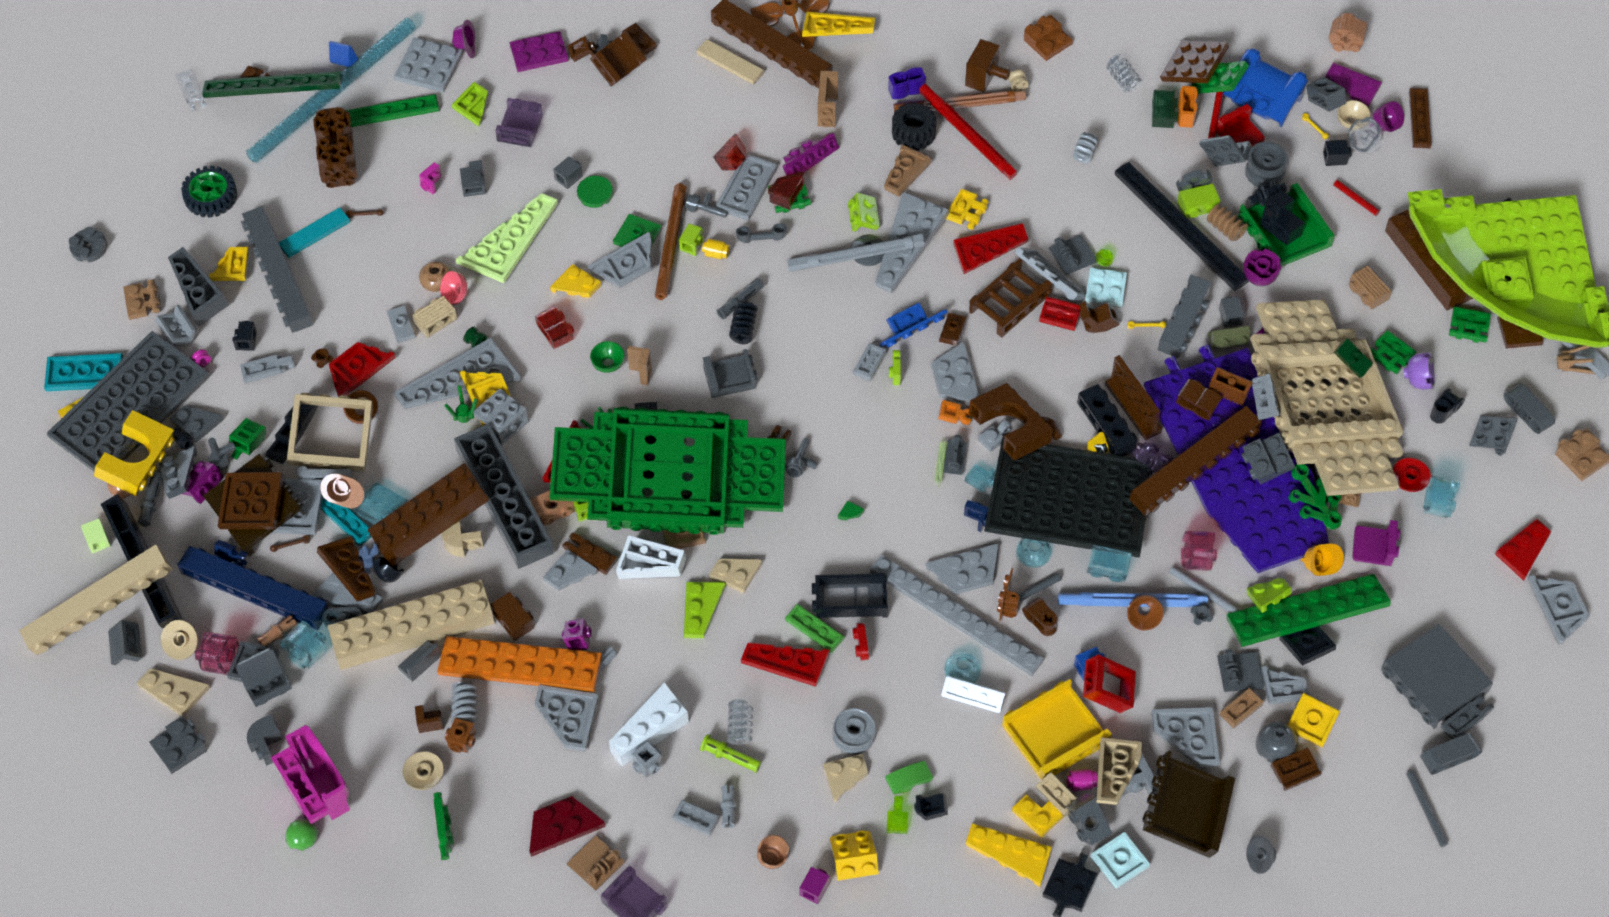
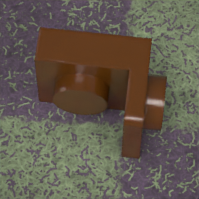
M584 36L569 44L568 49L571 59L576 62L588 54L593 56L596 53L597 46L593 40L590 41Z

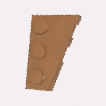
M902 145L900 154L895 159V165L890 170L884 184L885 190L899 197L931 164V158Z

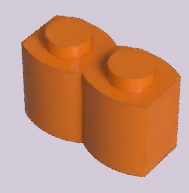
M1182 86L1180 90L1177 117L1179 127L1192 128L1194 126L1198 95L1196 87Z

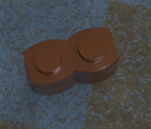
M1188 379L1179 393L1176 403L1182 408L1192 411L1197 416L1210 420L1219 406L1222 396L1214 389L1205 388L1201 382Z

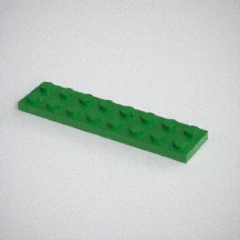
M1375 574L1283 598L1276 605L1269 604L1267 611L1263 613L1257 606L1228 613L1226 619L1241 647L1386 608L1390 606L1391 600Z

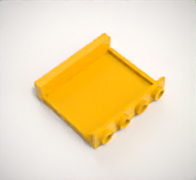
M1071 679L1065 682L1060 681L1053 689L1041 692L1036 699L1024 702L1020 708L1015 711H1008L1003 717L1002 727L1041 780L1050 772L1055 776L1098 751L1101 738H1112L1108 728L1102 729L1072 689Z

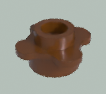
M318 349L311 356V359L317 363L318 368H323L324 365L333 361V356L329 355L327 349Z

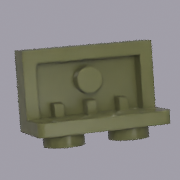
M1249 326L1208 332L1211 350L1248 345L1251 331Z

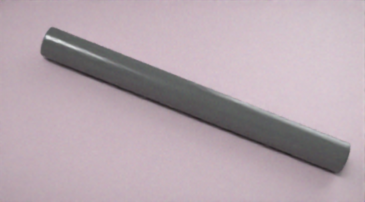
M1408 772L1406 775L1440 847L1447 846L1448 842L1415 772Z

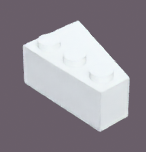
M628 535L616 573L618 579L681 576L686 555L684 550Z

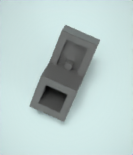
M272 714L255 721L250 726L247 732V743L251 752L256 751L259 760L264 759L266 766L272 764V756L267 746L282 740Z

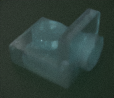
M975 464L965 476L964 481L984 493L988 487L991 488L993 486L995 470L991 468L988 472Z

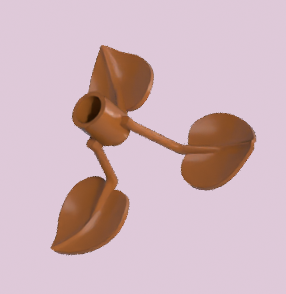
M782 0L783 5L781 7L777 3L769 2L755 8H750L752 16L770 27L778 23V17H782L784 11L787 15L792 16L797 32L791 33L788 38L810 51L814 46L815 36L802 37L803 30H799L795 14L798 11V7L804 13H825L829 7V0H802L800 4L798 0Z

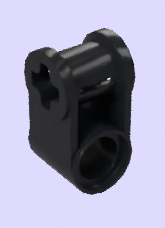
M1448 388L1435 401L1430 413L1431 420L1438 424L1444 423L1453 413L1461 408L1465 399L1459 398L1452 393V389Z

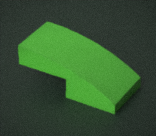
M922 761L886 775L885 779L895 795L911 791L913 786L929 783L932 781L933 776L926 762Z

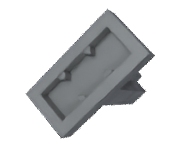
M1141 755V760L1135 770L1137 774L1132 776L1121 799L1131 792H1140L1144 787L1148 794L1152 792L1153 785H1151L1154 775L1143 755Z

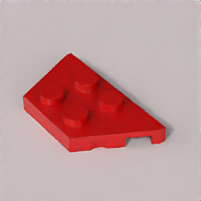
M355 343L329 363L337 396H347L394 360L396 358L395 354L391 351L389 353L382 352L377 347H369L363 343Z

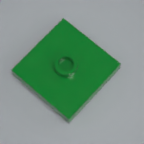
M628 214L613 239V244L623 247L649 232L653 245L662 230V225Z

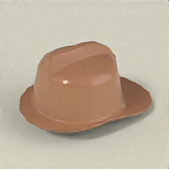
M327 475L320 484L322 496L331 503L346 508H356L364 500L365 492L363 486L357 480L346 475Z

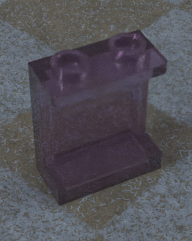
M508 98L507 110L502 123L497 125L495 130L497 141L531 148L543 116L542 105L537 102Z
M630 865L601 894L602 903L618 917H656L661 915L667 908V897L665 895L660 896L636 875V870Z

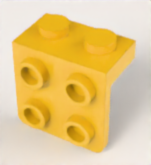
M860 830L855 833L837 834L830 837L838 881L879 874L877 853L870 831Z

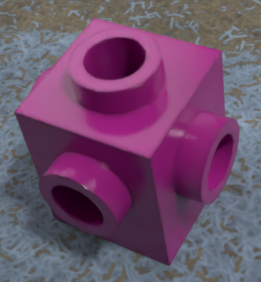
M585 619L565 621L562 639L567 648L570 650L589 649V639L592 637V630L590 625H587Z

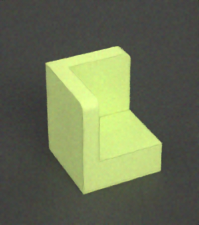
M100 519L81 525L92 553L110 547Z

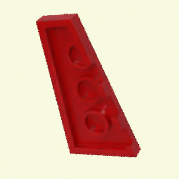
M1022 223L953 240V245L962 272L966 274L1027 243L1028 236Z
M747 643L741 657V663L816 687L830 650L822 649V651L813 650V648L794 649L792 646H784L782 648L768 644Z

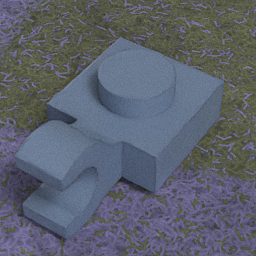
M373 544V547L370 549L364 545L359 551L358 556L363 561L364 570L368 574L371 572L374 556L379 552L377 544Z

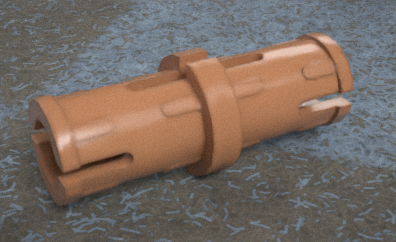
M289 615L277 625H272L269 631L257 638L259 644L268 646L275 640L283 638L286 632L297 626L294 619L291 620L293 617Z

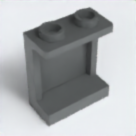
M743 349V355L713 362H711L710 356L702 357L703 369L711 398L756 389L755 381H758L756 370H752V366H754L752 355H748L747 349Z

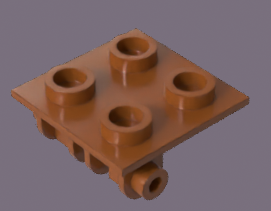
M1011 568L1009 575H1005L1004 588L1000 592L997 612L1000 613V621L1002 616L1013 618L1018 612L1019 595L1016 592L1010 591L1013 568Z

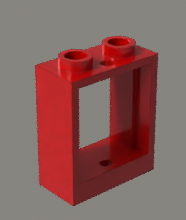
M1098 654L1085 662L1083 697L1118 713L1127 711L1134 707L1136 671ZM1104 672L1120 679L1119 696L1103 689Z

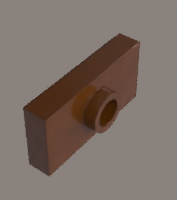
M948 313L939 342L957 346L966 323V317Z

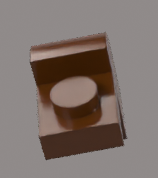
M1086 301L1079 304L1081 310L1079 315L1086 331L1090 333L1105 332L1120 325L1116 309L1109 303H1105L1095 309Z

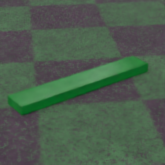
M436 94L345 110V112H350L352 126L356 127L439 112Z

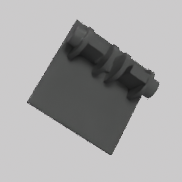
M1081 235L1066 241L1058 237L1054 240V245L1049 247L1065 275L1098 262Z
M1480 416L1469 446L1494 448L1495 453L1502 456L1506 453L1518 419Z
M1227 649L1223 655H1217L1224 692L1243 691L1249 688L1251 690L1264 689L1257 652L1235 654L1232 649Z

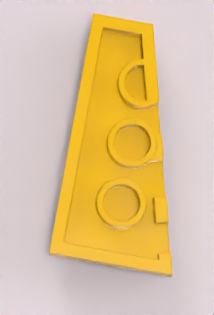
M806 12L802 37L871 34L874 32L875 18Z
M971 824L966 840L968 847L988 858H993L1005 868L1008 867L1016 871L1019 876L1026 877L1033 881L1035 885L1041 886L1052 847L976 824Z

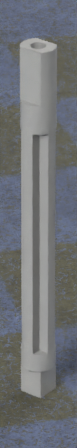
M923 234L789 259L787 260L789 272L923 247L925 244Z

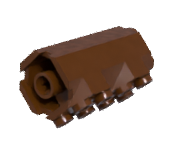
M341 107L319 110L313 121L321 182L325 183L328 188L351 186L357 178V167L350 112H345Z

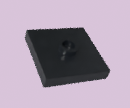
M1319 626L1279 637V640L1302 666L1336 650L1335 643Z

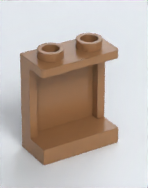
M838 71L820 72L818 126L835 127L836 103L827 102V99L838 100Z

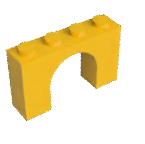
M132 410L123 423L122 434L143 444L149 452L148 457L140 462L129 463L104 452L95 466L94 477L137 496L139 491L145 489L148 477L154 475L157 469L156 464L162 462L166 455L165 450L172 447L175 438H173L174 430Z

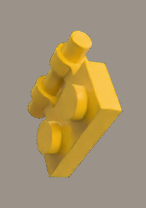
M960 189L948 209L949 215L946 219L960 225L965 220L969 221L967 228L973 230L979 224L981 215L986 212L989 201L987 199H982L981 202L976 201L977 194ZM972 208L976 210L974 214L970 213Z

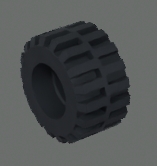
M912 102V104L906 103L904 107L902 105L898 107V110H895L892 116V138L896 140V144L905 145L911 149H916V151L920 150V148H927V145L930 146L936 135L937 118L934 115V111L930 110L929 106H923L922 103L916 104V102ZM910 125H917V126H920V127L912 128V127H909V126H910Z

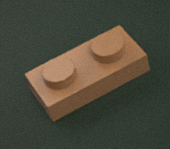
M1249 688L1220 711V716L1234 729L1263 706L1264 701Z

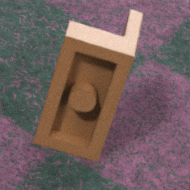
M628 346L629 369L639 371L640 383L648 385L652 372L650 349Z

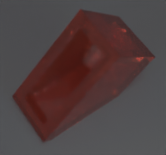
M801 171L777 178L775 183L771 184L768 189L770 203L789 210L805 184V172Z

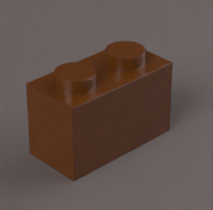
M508 592L491 603L490 607L497 621L513 641H516L534 629V617L529 610L525 611L523 609V604L517 596L514 597L511 592Z

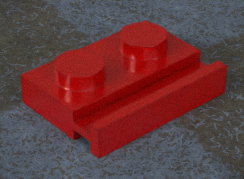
M1046 297L1039 322L1075 331L1080 316L1079 313L1081 312L1080 306Z

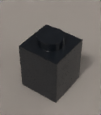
M1347 140L1325 141L1323 148L1325 165H1347L1348 159L1352 155L1351 147H1348Z

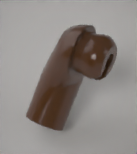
M1041 417L1052 427L1053 439H1060L1062 434L1057 422L1047 417Z

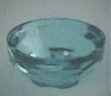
M1022 538L1017 545L1016 556L1027 567H1042L1051 558L1052 551L1048 542ZM1038 543L1040 549L1036 551L1031 550L1029 544Z
M968 652L954 653L945 663L944 673L946 677L952 676L975 683L980 677V663L974 655ZM960 660H965L969 663V666L961 669L957 663Z

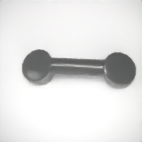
M782 223L775 224L772 227V232L751 233L750 229L746 226L736 229V237L743 243L766 239L779 241L787 234V227Z

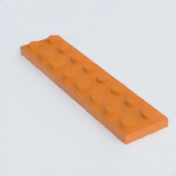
M446 636L437 672L438 675L533 686L545 685L595 692L602 654L598 652Z

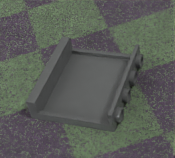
M1440 624L1384 660L1381 668L1385 678L1392 681L1396 690L1408 699L1410 706L1416 709L1422 715L1425 723L1430 724L1433 729L1437 727L1441 720L1478 695L1484 696L1493 685V682Z

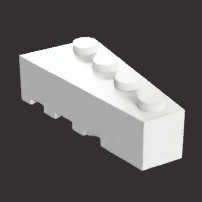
M665 683L609 741L610 752L621 766L632 761V753L648 741L654 746L689 723L688 712Z

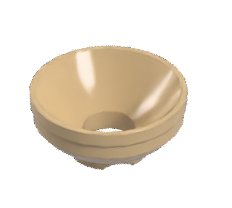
M1350 100L1346 101L1347 104L1338 108V121L1346 128L1360 129L1369 121V108L1362 102ZM1354 118L1357 120V122L1352 124L1349 123L1347 119Z

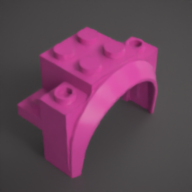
M304 725L286 735L289 747L272 756L271 759L303 816L312 824L326 815H329L331 820H334L348 812L350 808L347 800L350 790L312 730Z

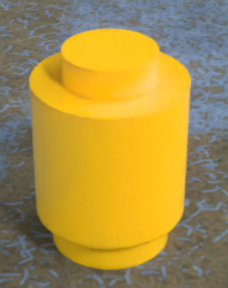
M709 238L707 242L704 241L702 252H704L706 257L721 260L728 258L730 244Z

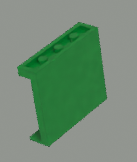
M1298 183L1292 184L1290 192L1287 194L1295 199L1292 213L1305 222L1302 236L1290 244H1284L1260 225L1265 206L1261 207L1258 204L1246 209L1242 204L1238 214V218L1243 220L1242 224H1248V234L1254 238L1258 249L1262 251L1267 249L1274 252L1280 259L1281 267L1332 247L1335 236Z

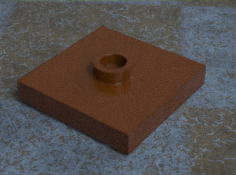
M1499 316L1497 317L1506 349L1543 345L1544 340L1542 336L1510 323Z

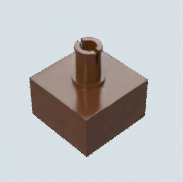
M983 39L979 40L966 63V87L985 93L993 76L1004 80L1009 78L1011 70L998 66L1000 45Z

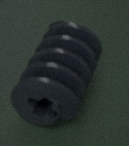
M741 302L734 307L729 337L738 344L744 345L752 341L751 337L753 336L756 312L758 311V307L755 304Z

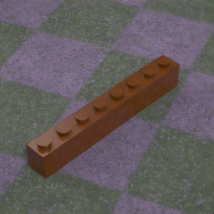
M722 0L711 10V22L715 26L722 28L729 35L735 36L742 43L748 44L755 51L767 56L768 59L777 62L781 67L790 70L797 77L806 80L810 85L819 88L820 72L832 71V64L728 0Z
M1245 406L1132 490L1129 500L1144 516L1150 512L1154 513L1159 509L1160 504L1164 501L1169 502L1176 492L1185 490L1192 480H1198L1204 474V471L1213 469L1217 465V461L1221 458L1226 459L1236 447L1237 449L1241 448L1249 437L1254 438L1260 432L1259 428L1262 421Z

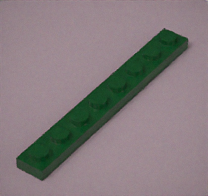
M341 71L206 80L202 94L204 98L340 89L343 76Z

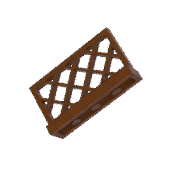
M1121 356L1114 357L1112 376L1105 381V386L1146 441L1162 432V428L1158 424L1160 410Z

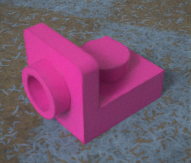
M435 162L419 174L421 188L426 192L429 191L431 194L436 193L434 183L441 177L440 167Z

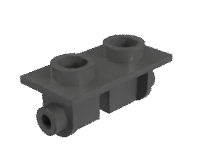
M955 435L952 440H948L943 473L963 475L967 442H963L961 435Z

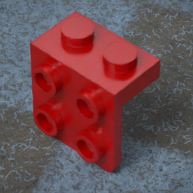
M1248 104L1237 107L1231 113L1222 115L1218 120L1216 132L1220 137L1230 135L1235 143L1249 141L1252 147L1265 141V136L1249 120L1252 108Z

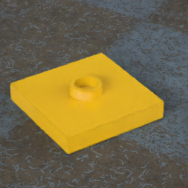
M1303 693L1287 725L1295 731L1297 736L1322 748L1340 711Z

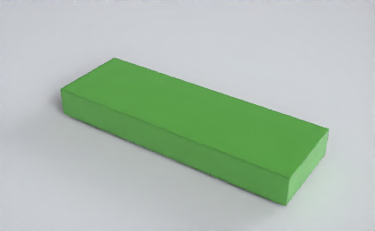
M799 604L785 617L786 622L823 648L830 650L831 653L844 640L842 634Z

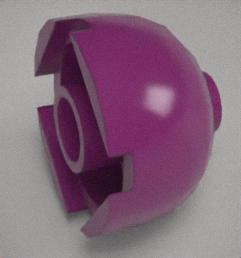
M1253 250L1245 258L1244 274L1251 284L1262 287L1268 286L1275 282L1280 274V259L1270 250Z

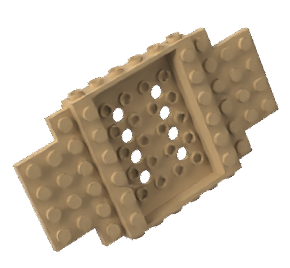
M1325 299L1258 303L1255 308L1265 334H1253L1250 340L1254 348L1251 361L1256 368L1257 377L1271 374L1280 413L1279 416L1274 417L1275 425L1279 429L1288 452L1294 454L1297 465L1315 463L1327 496L1396 491L1399 484L1388 458L1401 457L1403 454L1398 440L1403 434V427L1398 420L1396 410L1393 408L1390 395L1387 393L1384 380L1379 373L1377 363L1372 356L1371 348L1368 346L1366 339L1358 340L1354 329H1337ZM1345 338H1348L1373 363L1362 378H1359L1333 353ZM1339 378H1344L1348 384L1344 385L1342 382H1339ZM1322 379L1329 380L1331 386L1322 383ZM1305 380L1312 381L1314 387L1305 384ZM1288 381L1295 382L1297 388L1288 385ZM1351 409L1358 410L1360 416L1351 413ZM1334 410L1341 411L1343 417L1334 414ZM1317 411L1325 413L1326 418L1317 415ZM1300 413H1306L1309 416V419L1306 420L1305 418L1301 417Z

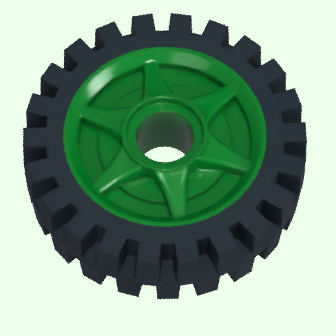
M203 166V170L197 168L196 173L192 171L190 177L186 176L185 181L182 183L181 191L185 205L191 213L193 212L197 216L199 214L204 218L206 214L208 218H211L212 214H215L216 217L220 216L219 212H222V214L226 213V208L230 210L232 208L231 204L234 205L235 199H237V189L232 175L227 170H222L218 166L216 169L214 166H210V169L207 166Z

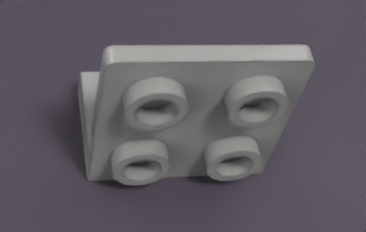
M501 389L496 391L473 411L478 419L486 425L490 424L501 445L529 422L526 408Z

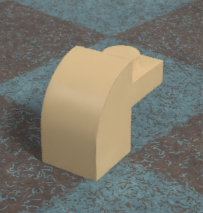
M460 521L441 533L446 550L454 556L465 557L464 550H476L483 547L481 531L462 533Z

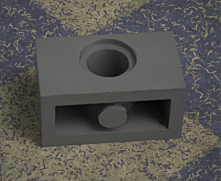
M1085 794L1066 807L1069 811L1068 817L1070 821L1075 824L1078 830L1076 834L1079 840L1094 845L1110 835L1112 831L1099 803H1096V797Z

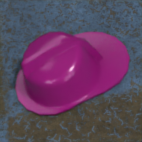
M465 20L462 25L454 28L452 43L457 49H465L468 56L474 58L475 30L472 22Z
M1395 101L1382 105L1373 112V121L1370 122V125H1375L1378 131L1393 132L1400 129L1404 123L1402 107Z

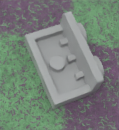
M180 305L175 307L174 313L157 315L155 321L172 346L192 343L196 333L195 326L191 324L186 312L183 311Z

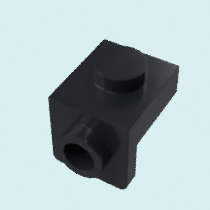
M944 793L926 798L920 794L915 796V812L927 821L948 815L947 798Z

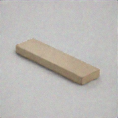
M708 39L697 49L699 56L752 85L764 74L763 69Z

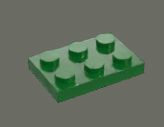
M1246 61L1219 63L1208 83H1192L1191 86L1196 87L1198 94L1233 91L1249 65Z

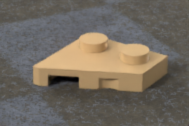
M718 559L709 576L718 582H725L726 586L744 594L762 566V561L758 559Z
M863 754L823 764L834 802L838 801L842 794L847 790L850 791L858 781L863 780L868 775Z

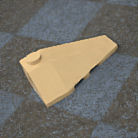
M1101 738L1098 755L1096 803L1118 805L1141 760L1142 742Z

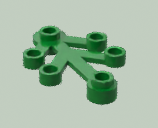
M1296 464V468L1291 470V475L1295 480H1300L1310 496L1302 494L1298 490H1293L1288 495L1289 500L1292 503L1301 501L1320 509L1321 512L1312 510L1309 506H1304L1299 511L1303 519L1312 517L1323 521L1324 525L1331 530L1338 529L1342 522V517L1337 512L1341 496H1328L1327 500L1330 503V508H1328L1325 504L1326 491L1321 478L1316 481L1319 487L1317 492L1307 478L1309 473L1308 467L1305 464Z

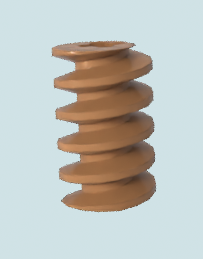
M1217 204L1208 214L1207 221L1212 223L1213 227L1217 228L1219 232H1223L1224 236H1228L1230 241H1237L1247 230L1248 224L1242 225V219L1236 222L1237 215L1231 217V210L1226 212V206L1220 209V204Z

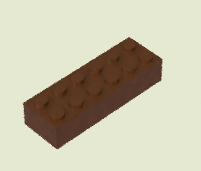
M1409 209L1388 219L1385 232L1447 311L1474 299L1465 293L1432 258L1410 217Z
M463 463L367 530L382 555L393 567L490 499L473 473Z

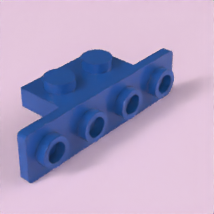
M917 303L886 319L894 336L880 343V347L886 345L889 348L897 343L896 340L900 337L904 340L913 335L912 331L918 329L920 332L929 327L928 323L931 321L937 323L945 319L943 315L948 313L947 309L927 318L920 303Z

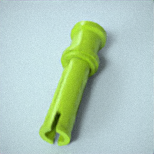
M706 734L701 743L700 751H707L714 754L718 759L723 757L755 773L758 772L762 761H758L730 748L725 741L720 742L711 738V735ZM734 755H736V756H738V757H740V758H742V759L748 761V763H746V762H744V761H742V760H740V759L735 758Z

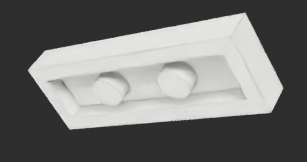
M947 676L941 696L1000 713L1006 692Z

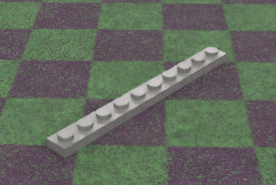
M883 555L871 566L870 573H886L887 584L1030 676H1033L1043 663L1044 658Z

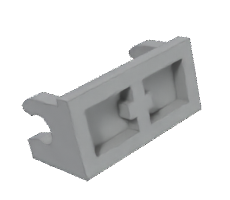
M1271 374L1252 379L1258 419L1262 420L1279 416L1275 386Z

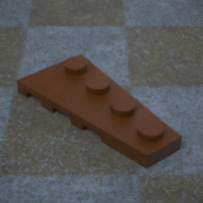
M352 536L317 547L318 555L357 602L375 595L374 586L368 573L364 570V563L358 556L359 552L357 547H354Z

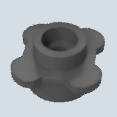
M1203 603L1202 606H1193L1191 608L1196 625L1212 621L1213 616L1210 614L1209 604Z

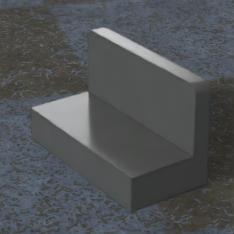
M120 620L108 631L112 665H117L123 659L138 662L142 658L139 624Z
M427 640L398 666L399 670L413 682L441 657L439 645L437 643L432 645Z

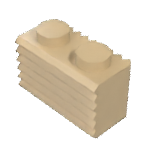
M444 296L433 299L429 305L424 308H418L412 315L414 324L427 338L454 320H457L455 308Z

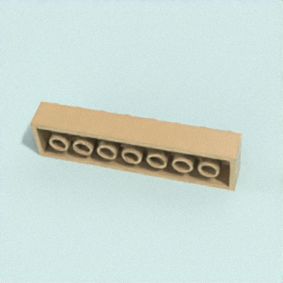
M479 580L328 625V630L340 670L420 647L427 640L433 643L445 639L446 636L453 637L495 623L483 582Z

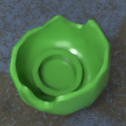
M298 819L290 823L285 835V841L289 848L303 851L312 847L317 841V827L314 823L310 824L309 820Z

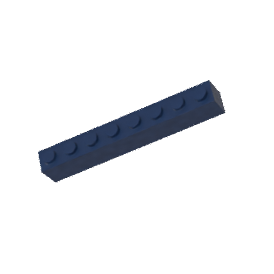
M189 546L177 564L181 574L286 618L290 615L293 617L291 620L294 619L296 622L315 630L320 628L323 623V613L329 609L327 602L321 597H313L301 589L296 590L285 582L279 583L268 575L262 576L251 568L245 569L234 561L228 562L217 554L211 555L200 547L194 548Z

